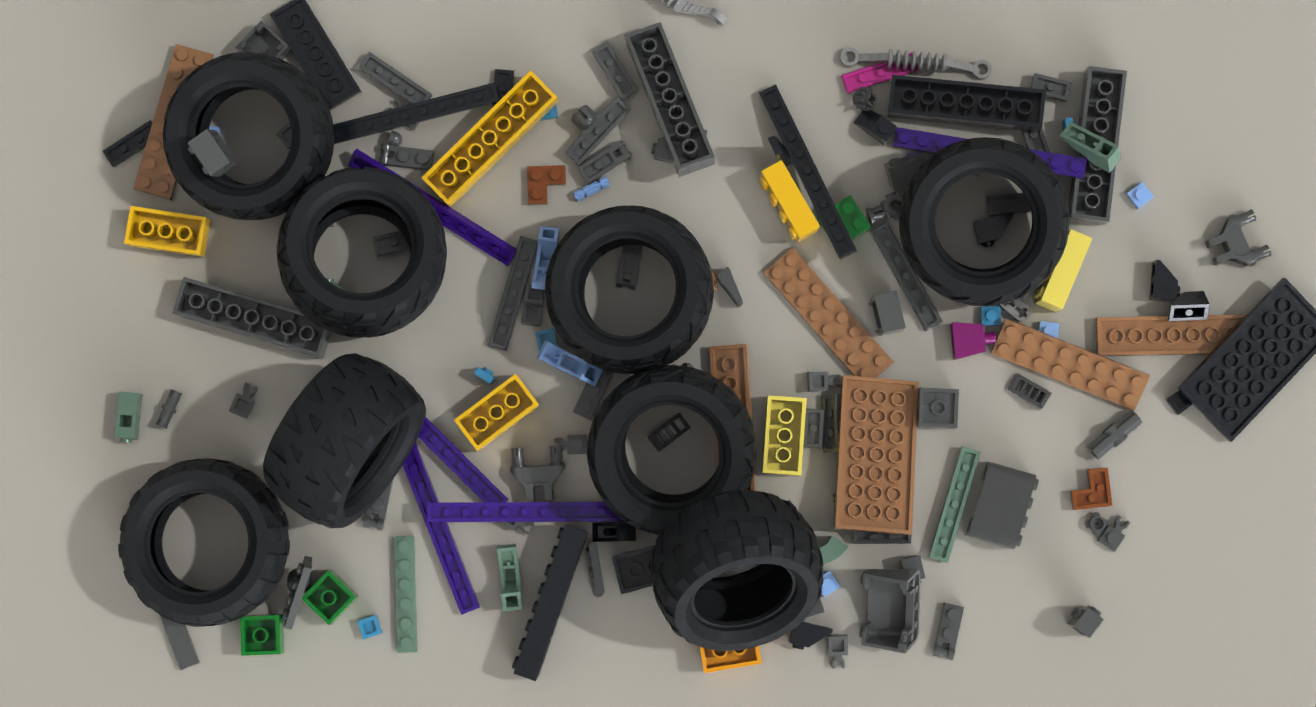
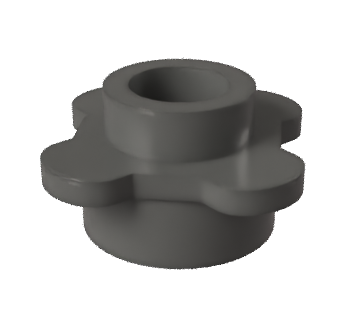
M1094 512L1091 519L1085 522V526L1090 528L1095 535H1100L1101 531L1108 526V520L1101 517L1098 512Z

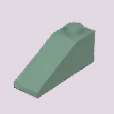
M1070 122L1059 135L1062 140L1087 158L1092 164L1109 173L1121 159L1118 145L1073 122Z

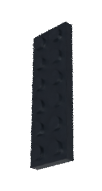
M292 0L270 14L306 75L321 91L330 111L362 92L306 0Z

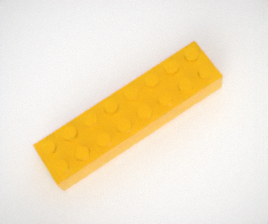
M530 70L421 178L452 207L559 102L558 97Z

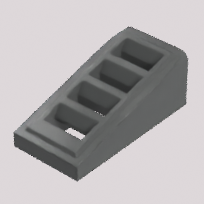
M727 267L716 275V280L737 307H741L743 300L731 271Z
M1018 373L1007 388V390L1039 410L1044 407L1052 394ZM1019 381H1023L1019 390H1016L1015 387L1017 386ZM1028 384L1030 387L1028 388V390L1026 391V393L1023 394L1022 391L1024 390L1025 386ZM1033 389H1036L1035 394L1030 398V393ZM1040 393H1042L1043 396L1041 397L1040 401L1037 402V397Z
M679 412L651 433L648 439L656 450L660 452L691 427ZM677 419H679L685 427L681 431L674 423V421ZM669 425H671L673 429L676 431V435H674L673 432L670 430V428L668 427ZM663 429H664V430L666 431V433L669 435V437H670L669 440H668V439L666 438V436L663 434V432H662ZM657 434H658L659 437L662 439V441L664 442V444H662V442H661V441L659 440V438L656 436Z

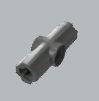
M1130 410L1117 422L1109 425L1102 432V435L1087 446L1090 453L1097 460L1100 459L1110 449L1121 444L1128 437L1127 435L1142 423L1141 418L1133 410Z

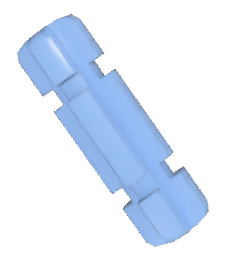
M602 177L598 182L594 181L582 187V190L578 189L575 191L574 196L577 201L585 199V196L589 197L601 191V188L609 187L610 183L606 177Z

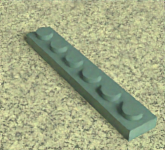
M961 446L929 553L930 558L946 563L949 561L981 453L979 451Z
M395 536L397 653L418 652L415 537Z

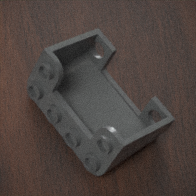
M988 461L983 473L982 480L984 482L973 517H970L965 535L1008 549H1015L1016 546L1019 547L1021 544V529L1025 528L1028 517H1026L1027 509H1031L1033 503L1031 495L1033 490L1036 491L1039 480L1036 479L1035 474Z

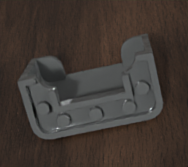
M867 569L862 573L860 582L863 584V588L868 589V618L865 625L860 628L861 645L906 653L914 645L919 635L921 580L919 570Z

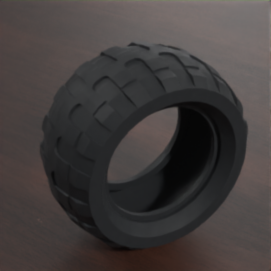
M212 458L192 459L177 462L164 470L158 471L148 479V482L141 489L136 491L129 502L130 506L126 514L123 515L120 524L121 534L118 552L119 558L122 559L125 578L144 605L169 621L193 627L226 624L240 619L268 599L284 574V567L290 550L288 520L278 501V497L258 475L230 461ZM201 494H212L229 502L241 515L248 534V550L241 569L228 583L209 591L193 588L179 580L167 565L162 548L163 532L170 515L184 501Z
M729 491L706 497L691 504L679 512L658 535L656 546L652 550L651 580L656 602L674 633L685 638L687 642L706 649L721 651L743 650L774 641L792 631L807 618L822 594L823 558L814 531L791 502L780 499L779 496L760 491ZM760 564L740 574L714 578L734 568Z

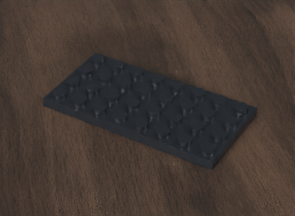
M1282 278L1177 389L1229 442H1232L1316 354V309L1286 278Z

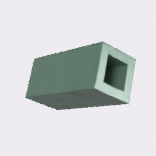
M119 391L114 438H120V442L132 443V439L138 440L143 394Z

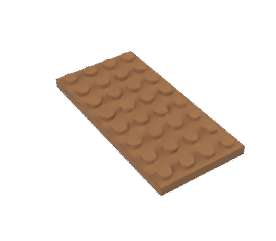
M842 375L834 529L902 535L912 534L919 382Z

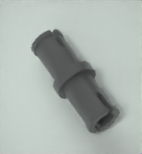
M170 390L165 404L161 406L162 411L155 423L156 425L165 429L168 428L167 426L173 413L175 414L177 411L175 408L182 393Z

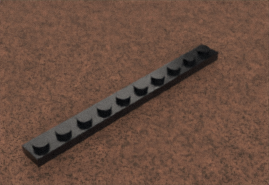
M496 83L333 124L334 145L497 103L500 99Z
M775 84L759 92L839 259L841 260L857 252L777 85Z

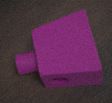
M952 322L950 324L953 360L986 352L985 344L996 343L995 332L984 333L983 324Z

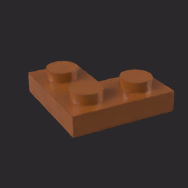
M565 165L527 166L528 205H548L547 186L566 185Z
M1108 467L1088 469L1089 489L1070 491L1073 510L1113 506Z

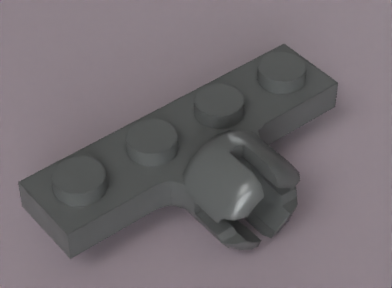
M618 97L601 114H596L588 105L580 107L578 111L585 119L576 112L572 116L571 121L581 130V135L565 153L580 165L631 109Z
M304 556L303 562L299 563L298 567L288 574L287 587L292 594L289 593L287 598L288 608H284L282 620H285L284 628L292 630L303 594L310 588L312 557Z

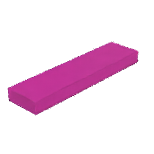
M882 62L844 74L841 78L847 94L859 91L860 87H871L892 80V75L905 76L919 70L918 65H915L914 70H911L910 64L907 65L906 69H903L902 63H900L897 69L894 62L891 68H887V63Z

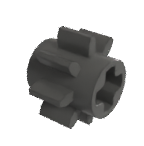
M860 87L859 91H855L853 94V104L856 106V109L869 111V107H873L876 103V95L872 89Z

